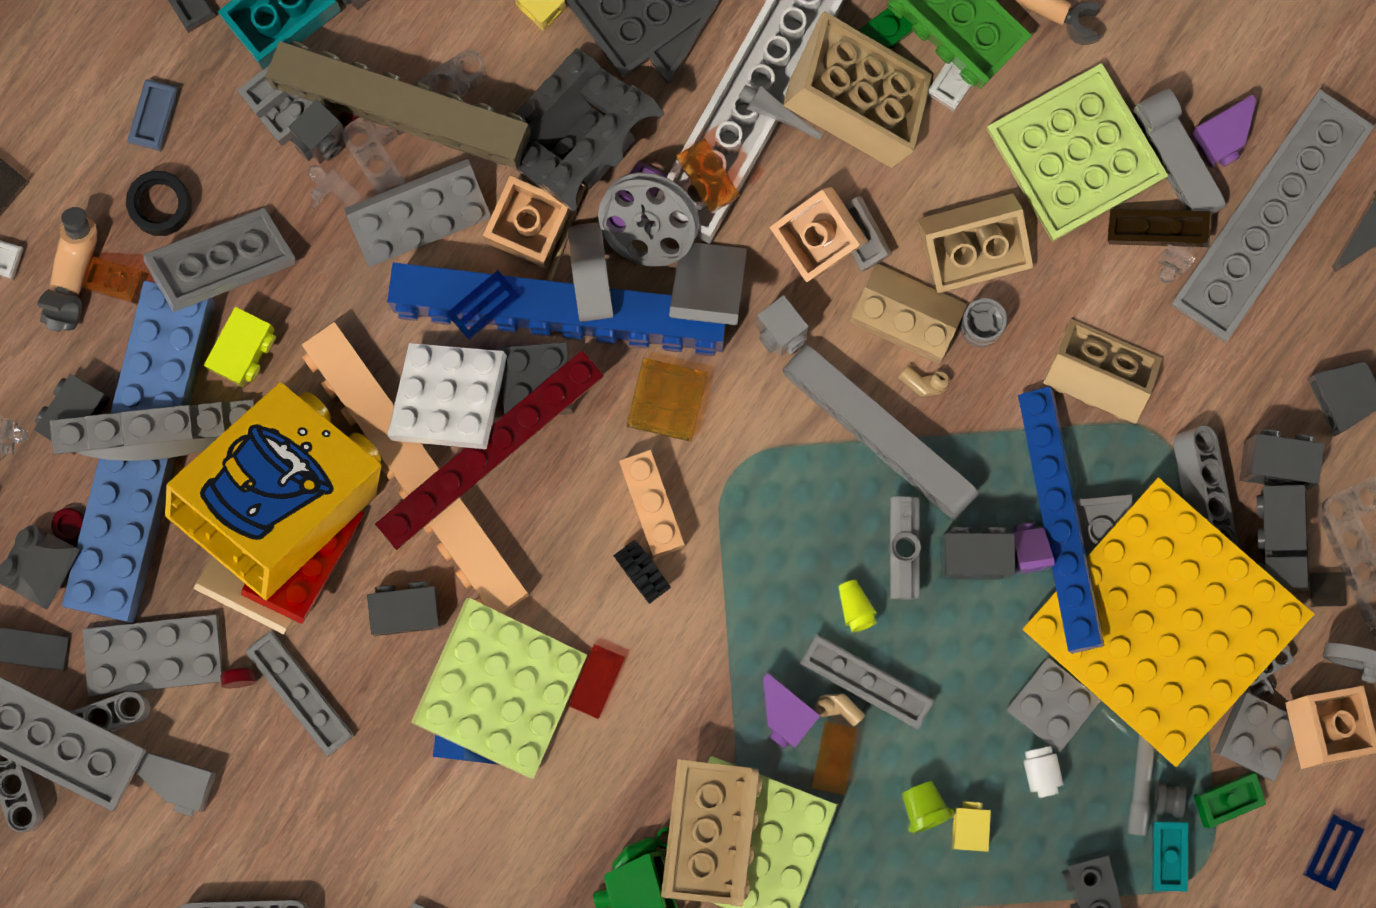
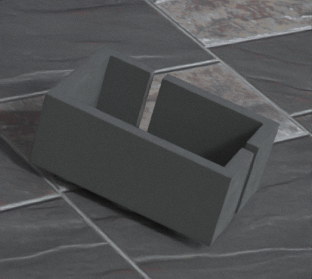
M1305 485L1263 486V495H1257V515L1259 518H1264V528H1258V549L1260 552L1265 551V562H1259V566L1289 592H1309Z

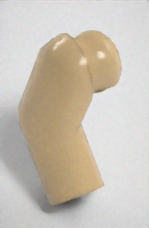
M909 366L898 377L902 383L920 397L940 395L946 391L949 384V377L944 372L938 371L934 375L921 377Z
M843 693L824 694L817 699L814 707L815 712L821 717L843 715L853 727L866 716Z

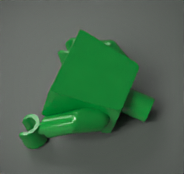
M668 827L660 829L654 838L651 836L645 837L627 845L612 862V871L604 874L606 888L597 890L593 894L596 908H678L676 899L661 897L665 858L663 851H656V848L667 849V844L661 841L660 835L668 832Z

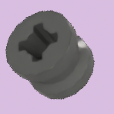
M1157 781L1153 799L1154 815L1171 813L1174 817L1182 818L1186 805V785L1168 786L1166 782Z

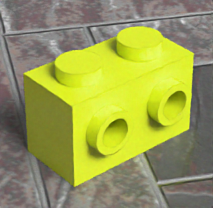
M234 307L204 366L209 371L245 388L247 382L252 383L260 370V365L257 363L263 352L267 354L271 350L276 336L273 335L275 329L271 324Z

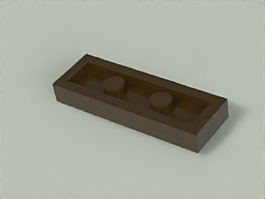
M1110 209L1107 241L1109 245L1209 247L1212 215L1210 211Z

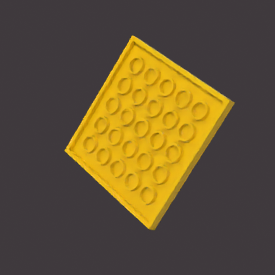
M1157 478L1087 556L1105 646L1074 654L1068 652L1057 591L1022 630L1177 767L1315 614L1160 478Z

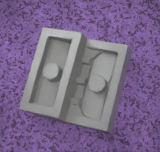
M267 66L237 91L280 145L283 146L293 137L288 127L313 102L271 88L265 78L269 68Z

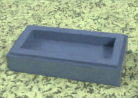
M145 79L127 139L129 144L161 152L179 92L177 87Z

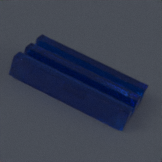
M497 270L446 314L464 336L470 340L518 300L520 295L503 277L500 271ZM497 282L501 284L461 319L457 317ZM505 291L509 293L508 297L470 329L465 326Z
M1331 814L1303 876L1336 891L1365 829L1355 826L1335 814ZM1337 824L1341 826V829L1320 874L1317 875L1314 871ZM1348 831H1351L1353 833L1329 881L1326 878Z

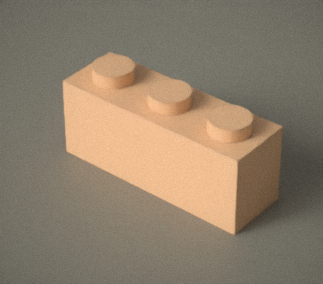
M651 450L620 460V467L653 559L685 548Z

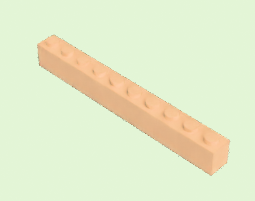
M335 322L302 344L307 352L302 358L313 373L318 369L326 379L321 384L332 400L338 396L345 407L340 411L351 426L357 423L364 432L363 436L369 439L377 448L383 459L380 462L382 464V471L389 480L396 477L402 486L398 493L404 500L439 470L438 466L421 443L391 441L387 436L394 405ZM460 498L424 527L427 534L434 531L441 542L436 546L447 562L452 558L455 560L460 568L455 573L466 589L473 586L477 591L479 597L475 601L504 614L529 596Z

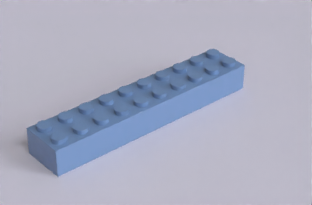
M144 280L110 414L190 405L215 301L212 298L173 313L158 285ZM176 457L139 461L98 460L76 547L80 551L71 567L62 607L135 623L166 501V485L171 480Z

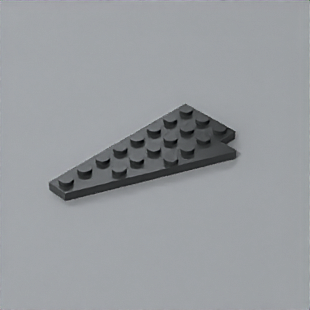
M565 0L567 6L622 79L650 60L667 84L672 82L720 0Z

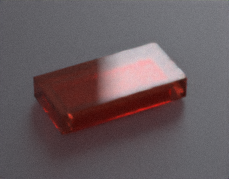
M594 644L567 706L599 719L625 657Z

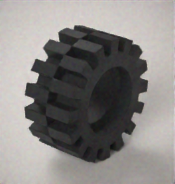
M633 540L613 555L649 604L671 588L636 540Z

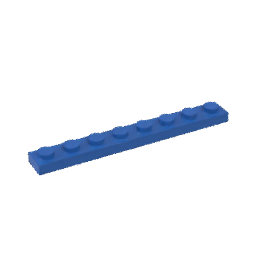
M1049 386L1019 394L1018 398L1043 525L1055 565L1052 566L1068 652L1074 654L1103 647L1105 645L1054 391Z

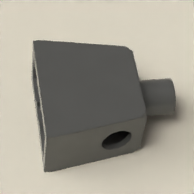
M1366 362L1320 372L1307 379L1334 437L1376 411V373L1372 374Z

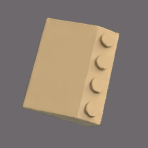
M824 11L820 15L790 78L783 106L893 168L914 152L932 74Z

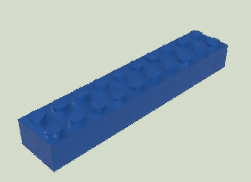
M392 262L387 303L392 311L398 314V318L403 320L418 321V316L431 317V322L443 325H450L451 320L464 321V326L477 329H483L484 324L498 325L497 330L512 333L517 332V328L531 329L530 334L537 336H550V332L564 333L563 338L570 340H583V336L597 337L596 342L604 344H616L617 339L630 341L629 345L637 348H649V343L663 345V350L671 352H682L683 347L696 349V354L704 356H715L716 351L723 352L726 324L669 317L672 295L609 288L613 318L580 322L574 284Z

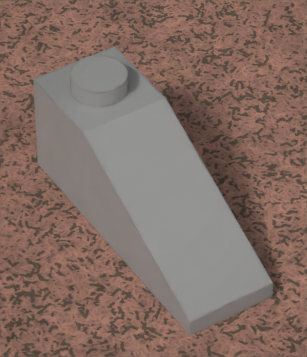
M145 752L136 770V773L166 802L175 804L173 811L193 816L194 811H205L216 772L150 752Z

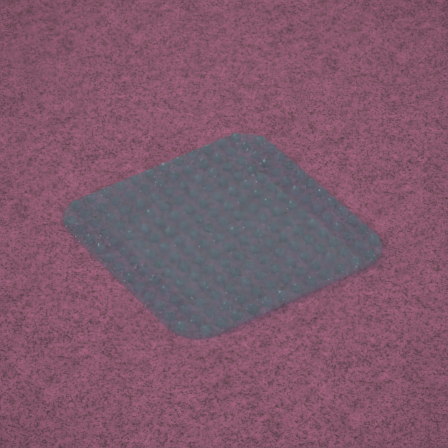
M1122 423L1061 427L1075 500L1132 494L1134 505L1157 478H1160L1184 499L1175 454L1155 434L1141 427ZM1025 430L917 437L968 480L978 492V496L957 519H952L942 512L862 442L771 448L754 454L734 470L723 488L718 512L736 765L758 769L761 775L838 804L800 908H964L1074 900L1072 890L1066 891L1061 871L1067 870L1064 861L1102 850L1109 855L1119 896L1163 893L1167 891H1152V822L1188 823V881L1202 869L1211 854L1216 835V826L1203 828L1193 796L1213 787L1208 733L1177 767L1155 749L1150 792L1151 810L1148 836L1127 834L1130 804L1133 799L1139 734L1103 701L1097 705L1060 753L1052 749L1053 754H1057L1064 785L1057 787L1059 794L1039 798L1038 792H1030L1023 761L1026 760V751L1048 747L1049 745L1005 710L1048 657L1079 681L1022 630L1056 592L1052 567L1045 571L1014 575L1008 580H941L940 539L948 531H951V528L969 527L972 528V533H982V531H985V528L1003 527L1006 528V533L1009 534L1015 532V526L1035 523V529L1044 527ZM891 497L920 498L921 550L919 600L890 599L889 545ZM900 540L896 543V552L901 557H910L913 554V545L908 540ZM850 580H857L877 612L875 616L877 623L874 626L854 633L851 631L850 626L845 625L840 591L838 589L839 585ZM818 634L935 700L919 730L914 729L801 665L800 662L815 635ZM767 673L770 674L814 711L816 701L820 696L843 693L866 716L855 727L843 715L820 716L795 748L788 744L784 749L769 737L773 731L767 727L762 679ZM933 781L946 806L953 810L954 808H962V801L983 803V810H991L989 852L951 849L953 818L917 834L909 832L910 821L901 794L915 786ZM1157 781L1166 782L1168 786L1186 785V805L1182 818L1174 817L1171 813L1154 815L1153 799Z

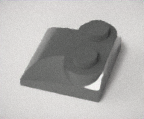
M30 525L17 534L15 544L7 559L0 565V583L48 610L80 549L37 526Z

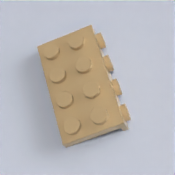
M677 759L661 897L742 907L744 899L748 898L750 890L749 879H746L748 865H751L754 856L751 835L752 831L757 827L758 813L755 810L756 796L760 795L762 788V779L759 776L758 769Z

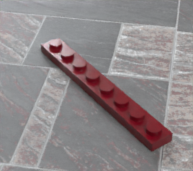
M581 350L492 425L487 449L464 448L377 521L375 525L392 546L398 550L599 382L604 375L584 351Z

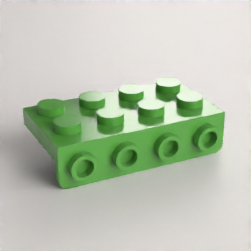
M887 0L889 2L887 6L893 14L899 18L904 16L913 25L911 27L912 31L921 40L926 41L928 39L937 48L935 50L936 54L945 63L950 64L952 62L961 70L959 73L960 77L971 87L976 85L980 90L1032 36L996 0Z

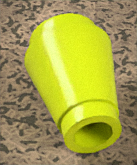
M850 580L838 586L845 625L850 626L853 633L874 626L877 623L875 619L877 612L857 580Z

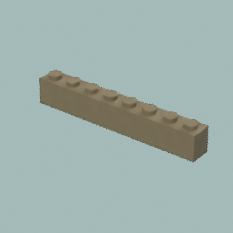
M279 41L265 75L271 88L312 102L317 99L324 106L518 170L532 134L528 123H525L526 120L523 117L513 113H507V116L495 113L492 107L483 103H476L475 106L465 103L463 98L453 93L446 92L444 95L432 92L433 89L423 83L414 82L411 85L402 82V79L393 73L383 72L381 75L372 72L370 67L359 62H352L351 65L341 62L338 56L329 52L322 51L321 55L311 52L306 45L296 41H291L290 44Z

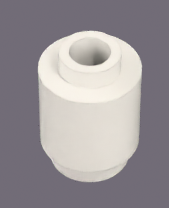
M1048 746L1026 751V760L1023 762L1030 792H1038L1039 798L1059 794L1057 787L1063 786L1064 783L1057 754H1053L1052 747Z

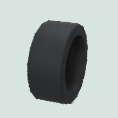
M150 171L140 175L131 183L126 194V208L129 217L142 231L153 236H167L178 232L187 223L192 211V199L186 186L175 175L166 171ZM154 185H166L172 188L178 198L176 213L164 222H153L146 219L140 209V198L143 192Z

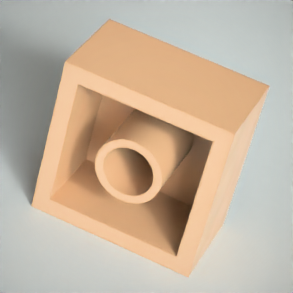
M509 176L484 231L483 238L488 245L546 269L572 211L544 190Z
M833 187L822 189L769 227L806 282L816 279L869 242Z
M1364 686L1307 695L1285 702L1301 769L1376 754V733Z

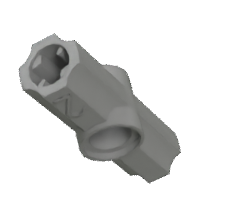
M891 497L889 545L890 599L919 600L921 550L920 498ZM908 540L912 543L914 552L910 557L898 555L895 548L898 541Z

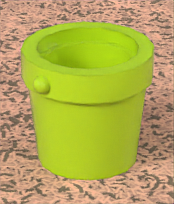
M933 781L915 786L901 794L910 821L908 831L913 834L926 831L953 818L954 810L946 806Z

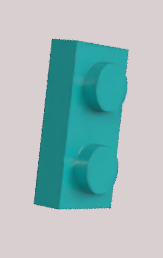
M1152 822V891L1188 892V823Z

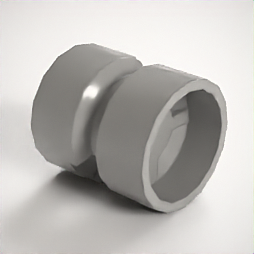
M988 298L973 301L967 307L960 321L962 338L969 345L976 348L992 346L998 341L1007 325V315L1004 308L997 301Z

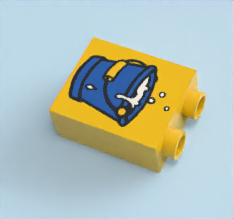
M281 382L166 485L165 517L265 601L376 497L382 465L380 464L381 456L369 439L359 433H352L347 437L330 423V413L320 399L309 392H303L297 396Z

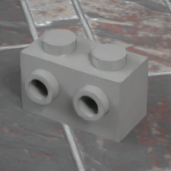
M784 295L759 313L756 320V327L761 335L759 339L770 353L776 351L781 357L787 352L791 356L806 344L804 341L807 339L809 326Z

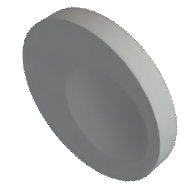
M1325 643L1322 658L1338 665L1363 671L1362 681L1372 684L1376 683L1375 650L1340 643Z

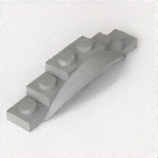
M251 399L50 420L53 455L76 452L80 455L99 459L139 461L165 459L205 450L252 408L254 402Z

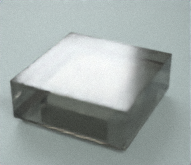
M1345 572L1309 574L1311 607L1347 606Z

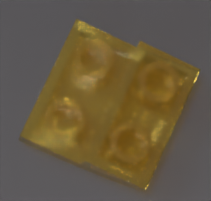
M643 358L627 427L692 442L708 372Z

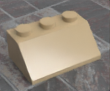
M1014 194L917 219L924 253L937 294L1033 268L1023 209Z
M876 264L849 323L940 365L967 304L944 293L937 294L936 290L881 264Z
M1070 319L1043 384L1052 387L1057 392L1066 393L1082 400L1089 406L1105 410L1119 419L1136 424L1152 393L1162 358Z
M214 557L211 558L193 588L283 635L298 623L242 596L241 592L245 583Z

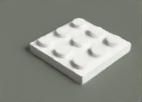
M409 343L387 436L391 441L487 449L507 355L504 351Z

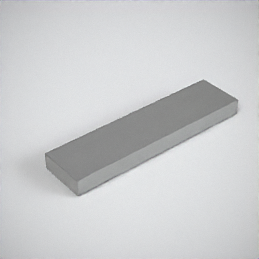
M269 631L245 650L250 659L327 757L355 736L274 631Z
M818 634L815 635L800 662L804 667L916 730H919L935 701Z

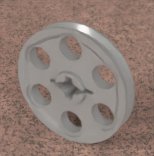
M637 172L617 179L608 188L599 206V225L608 244L624 258L640 265L665 266L680 260L690 250L698 233L699 217L691 197L677 183L658 174ZM657 187L661 189L665 194V198L656 199L652 197L649 188ZM618 191H629L633 195L634 201H623L618 196ZM680 211L684 213L688 218V222L679 223L675 221L672 217V212ZM612 216L620 217L625 222V227L617 228L613 226L609 218ZM668 237L675 239L679 244V248H668L664 244L663 239ZM641 240L645 242L648 250L644 252L638 251L634 248L632 241Z

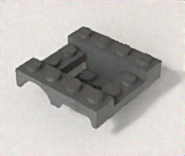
M576 48L515 113L526 120L525 123H528L532 133L517 171L574 212L578 207L576 205V195L580 184L582 183L591 189L611 166L614 168L624 158L622 154L635 142L633 135L629 131L632 126L643 118L649 116L661 118L665 113L652 97L634 85L629 87L602 69L596 60ZM588 102H590L592 105H594L606 114L602 115L601 113L593 109L588 104Z

